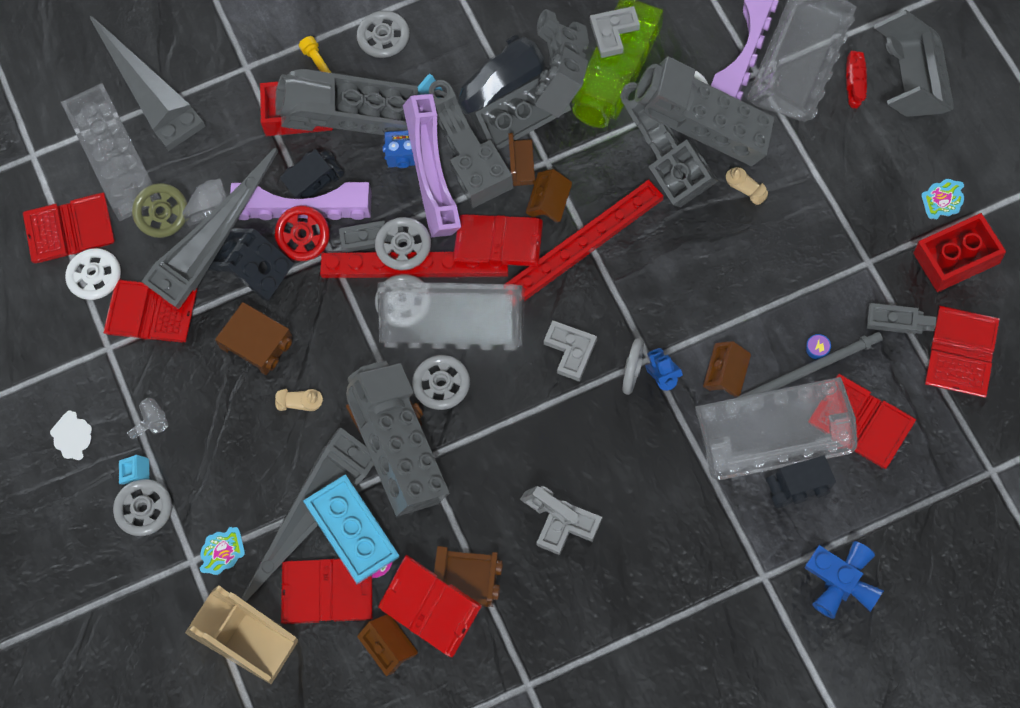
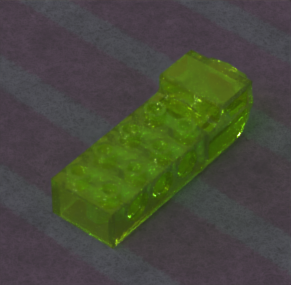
M619 0L615 10L635 7L640 30L619 34L624 48L622 54L601 58L598 46L596 47L587 65L583 86L572 99L573 113L580 121L592 127L604 128L608 126L611 119L616 120L624 106L620 98L622 90L626 84L635 83L662 27V9L636 0Z

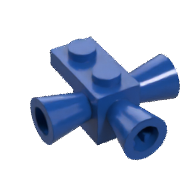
M854 541L846 561H843L819 545L805 566V569L826 582L824 588L827 590L812 604L814 608L823 615L834 619L841 600L846 601L850 594H852L871 612L884 590L859 580L863 575L860 571L875 557L874 552L864 544Z

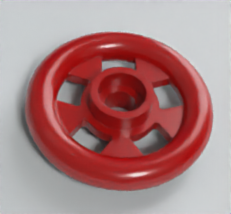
M304 205L291 207L279 217L276 223V243L282 253L293 260H312L318 257L328 244L329 227L327 221L319 211L312 207ZM307 215L308 222H298V216ZM287 222L293 224L290 234L284 231ZM318 224L320 229L319 235H314L312 225ZM301 229L306 231L304 238L299 235ZM291 239L298 244L295 250L288 246ZM313 241L315 247L307 251L305 245Z

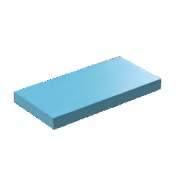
M346 474L303 500V503L356 584H359L399 558V554Z

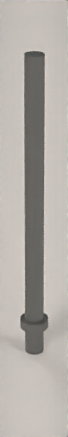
M876 332L868 337L864 335L853 344L736 397V401L739 406H742L858 351L871 349V345L883 340L880 332Z

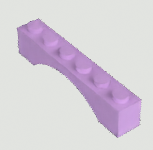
M744 0L743 15L749 32L747 44L732 64L715 74L711 84L712 87L742 100L744 92L741 89L743 85H748L751 73L748 71L750 67L754 68L758 58V54H755L757 48L761 49L765 39L763 32L764 30H769L772 21L770 14L771 12H776L779 0Z
M433 94L410 96L404 103L403 109L430 237L453 235L461 228L457 205L449 193L441 168L437 141V112Z
M346 182L336 190L325 195L308 199H289L273 195L258 186L238 219L260 218L262 220H271L272 218H279L289 208L300 205L312 207L319 211L324 218L332 220L341 218H352L355 220L371 218L372 192L369 182ZM231 183V192H230V194H231L241 183ZM299 215L298 218H306V219H308V216H307V215Z

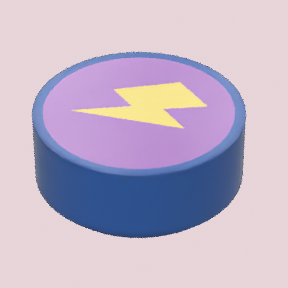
M821 334L811 336L806 344L807 354L816 360L827 356L831 349L830 340Z

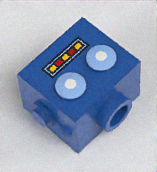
M408 130L385 132L383 152H385L386 156L384 158L387 160L388 167L407 168L415 165Z

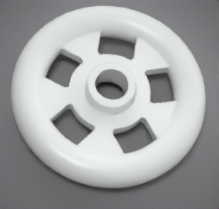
M98 248L88 249L77 254L68 264L65 274L66 283L69 290L79 298L86 300L100 299L113 291L118 280H120L121 268L117 258L112 253ZM91 258H101L100 263H91ZM80 264L84 265L81 273H77L78 266ZM110 266L111 274L105 275L104 267ZM91 271H96L94 275H89ZM82 279L87 284L83 289L77 285ZM103 281L105 285L96 290L94 285Z

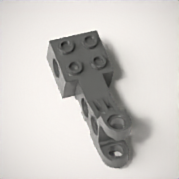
M545 9L539 16L537 33L538 36L547 42L550 63L548 70L544 69L539 76L538 81L540 83L535 90L537 95L535 105L559 118L583 86L588 60L585 59L586 54L582 51L587 49L589 39L586 25L573 21L569 27L559 24L555 12Z
M444 80L434 81L429 87V94H433L437 112V125L448 141L451 150L456 155V157L450 159L451 171L472 208L513 189L512 175L492 141L489 140L480 145L458 105L456 95L450 84ZM437 87H443V88H445V90L447 91V93H445L444 91L435 90V89H436Z
M634 82L628 83L622 88L620 98L632 120L644 135L646 142L656 154L658 160L651 164L649 168L671 203L681 208L717 183L718 180L693 142L686 139L680 143L670 127L647 116L644 105L635 102V99L628 100L631 91L636 90L638 85Z

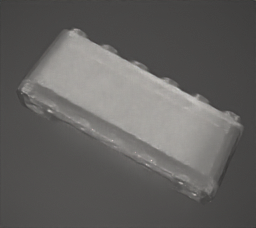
M788 0L748 94L747 101L755 106L803 122L812 120L818 112V108H816L818 102L825 94L824 87L826 82L830 80L833 71H831L832 67L840 57V47L847 39L848 35L846 33L855 19L853 15L857 7L847 0Z
M378 282L379 342L384 343L385 348H398V344H408V348H422V344H432V349H446V345H455V349L467 350L470 349V345H479V350H494V346H503V350L517 351L518 346H523L525 289L522 285Z
M841 377L695 406L711 477L717 480L778 469L825 455L826 459L852 453L857 448L856 417Z

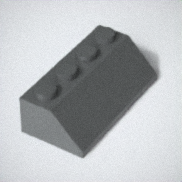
M541 74L485 107L469 113L475 127L485 142L491 140L495 148L499 150L509 144L508 133H513L515 141L557 118L535 105L537 97L535 90L540 83L538 79ZM570 105L566 107L562 114L571 110Z

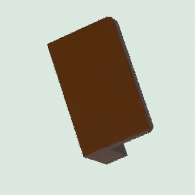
M508 133L513 186L534 185L532 140L514 141L513 133Z
M554 169L539 172L525 213L531 217L546 215L553 221L560 222L572 182Z
M733 341L715 343L703 387L709 391L724 389L734 397L740 396L751 354Z
M388 614L368 622L357 636L386 677L393 674L404 661L418 654V651L394 619Z

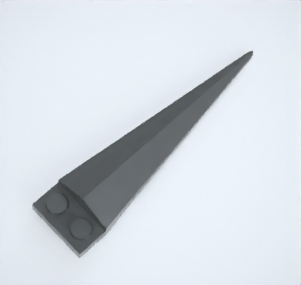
M90 16L94 27L155 135L168 151L206 127L203 120L185 99L94 17Z
M274 148L216 209L171 250L156 261L141 282L179 309L190 293L198 287L277 155L278 149Z
M341 427L337 429L317 458L241 599L245 602L317 527L318 524L303 503V500L345 474L355 488L373 467L374 463L367 447Z

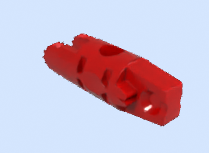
M850 51L846 65L848 104L853 109L859 108L862 104L861 102L867 98V67L863 52Z

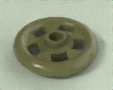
M153 184L144 188L137 195L133 203L132 215L136 226L143 233L151 237L163 238L175 234L182 228L187 219L188 205L184 195L177 188L168 184ZM160 193L161 199H156L152 202L150 196ZM171 196L177 202L173 207L167 202V199ZM142 206H149L148 216H142ZM158 207H163L164 210L162 213H156V209ZM173 213L177 216V219L173 224H170L167 220ZM152 220L161 222L159 229L150 226Z

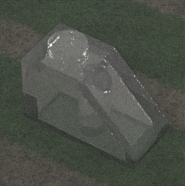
M221 179L208 180L197 187L182 212L188 226L202 222L227 198Z

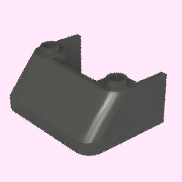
M907 10L875 24L874 28L887 37L886 48L889 54L899 59L905 92L887 100V104L906 117L944 114L953 110L952 92L943 44L939 34Z

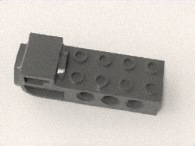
M669 56L659 65L652 64L647 68L637 85L635 102L645 106V113L648 117L750 166L755 165L767 156L774 122L773 116L694 78L696 71L694 68Z
M298 69L280 76L276 88V115L281 116V127L313 131L316 126L385 135V132L407 131L403 105L410 96L418 95V86Z
M387 361L359 368L347 379L349 383L346 392L347 401L396 517L438 505L450 493L409 401L413 390L401 363L389 366Z

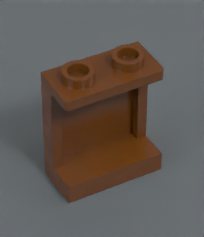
M242 302L215 340L220 349L227 353L229 351L258 367L261 373L267 375L270 370L275 369L279 361L278 358L283 351L286 352L290 348L293 337L288 328Z
M437 546L434 574L445 584H452L482 606L493 607L494 600H499L500 585H496L497 575L502 574L503 560H499L498 552H492V555L448 551L447 547Z

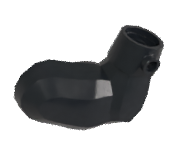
M518 34L506 40L508 45L504 48L503 52L487 60L462 86L458 100L462 113L469 114L477 111L541 74L544 70V55L536 42L526 37L519 38Z

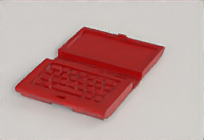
M105 193L72 200L69 204L61 206L53 204L23 212L32 263H41L77 254L115 242Z
M484 215L459 216L461 228L457 230L453 261L489 263V260H502L503 265L538 266L543 225L541 219Z
M118 280L113 289L103 333L142 339L186 342L197 288L190 293L178 309L142 282Z
M939 306L925 385L986 398L999 318Z
M838 374L808 423L876 465L887 469L916 419L886 401H880L870 395V391Z
M406 555L378 607L449 657H454L482 605L452 584H445L437 578L436 574Z
M341 559L282 562L281 624L319 623V621L372 620V575L356 584Z

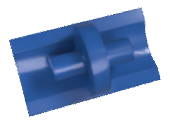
M661 348L648 352L647 355L650 363L645 365L647 372L656 380L657 385L662 390L668 391L673 389L677 385V377L683 376L681 369L668 355H664Z

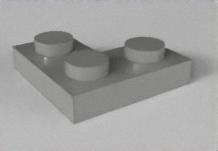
M634 6L590 15V23L601 58L622 54L624 48L619 34L640 30V23Z
M552 320L544 339V345L564 352L557 369V374L580 382L596 344L597 336Z
M544 486L531 488L525 491L520 498L521 501L538 513L547 511L565 525L574 523L578 517V514L573 511L574 507L563 500L560 502L553 497L554 493Z
M573 506V511L578 514V517L574 523L565 525L549 513L537 541V546L560 555L569 533L593 542L602 517Z

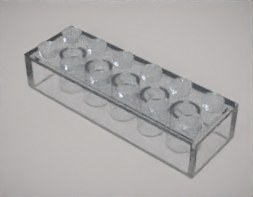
M103 83L62 101L61 104L119 221H122L132 216V207L137 195L144 188L153 185ZM158 193L150 196L152 202L160 199ZM142 206V211L149 208V206Z

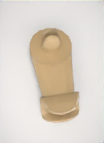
M735 167L727 172V183L734 189L748 195L754 204L759 205L766 200L768 191L763 183L759 185L746 174L745 170Z
M287 389L278 391L275 397V405L279 411H284L287 408L315 411L319 409L323 402L321 393L314 389L288 392Z

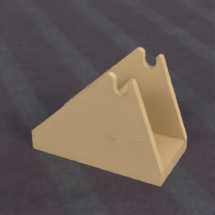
M219 585L212 590L185 632L188 636L269 684L273 683L298 642V639Z

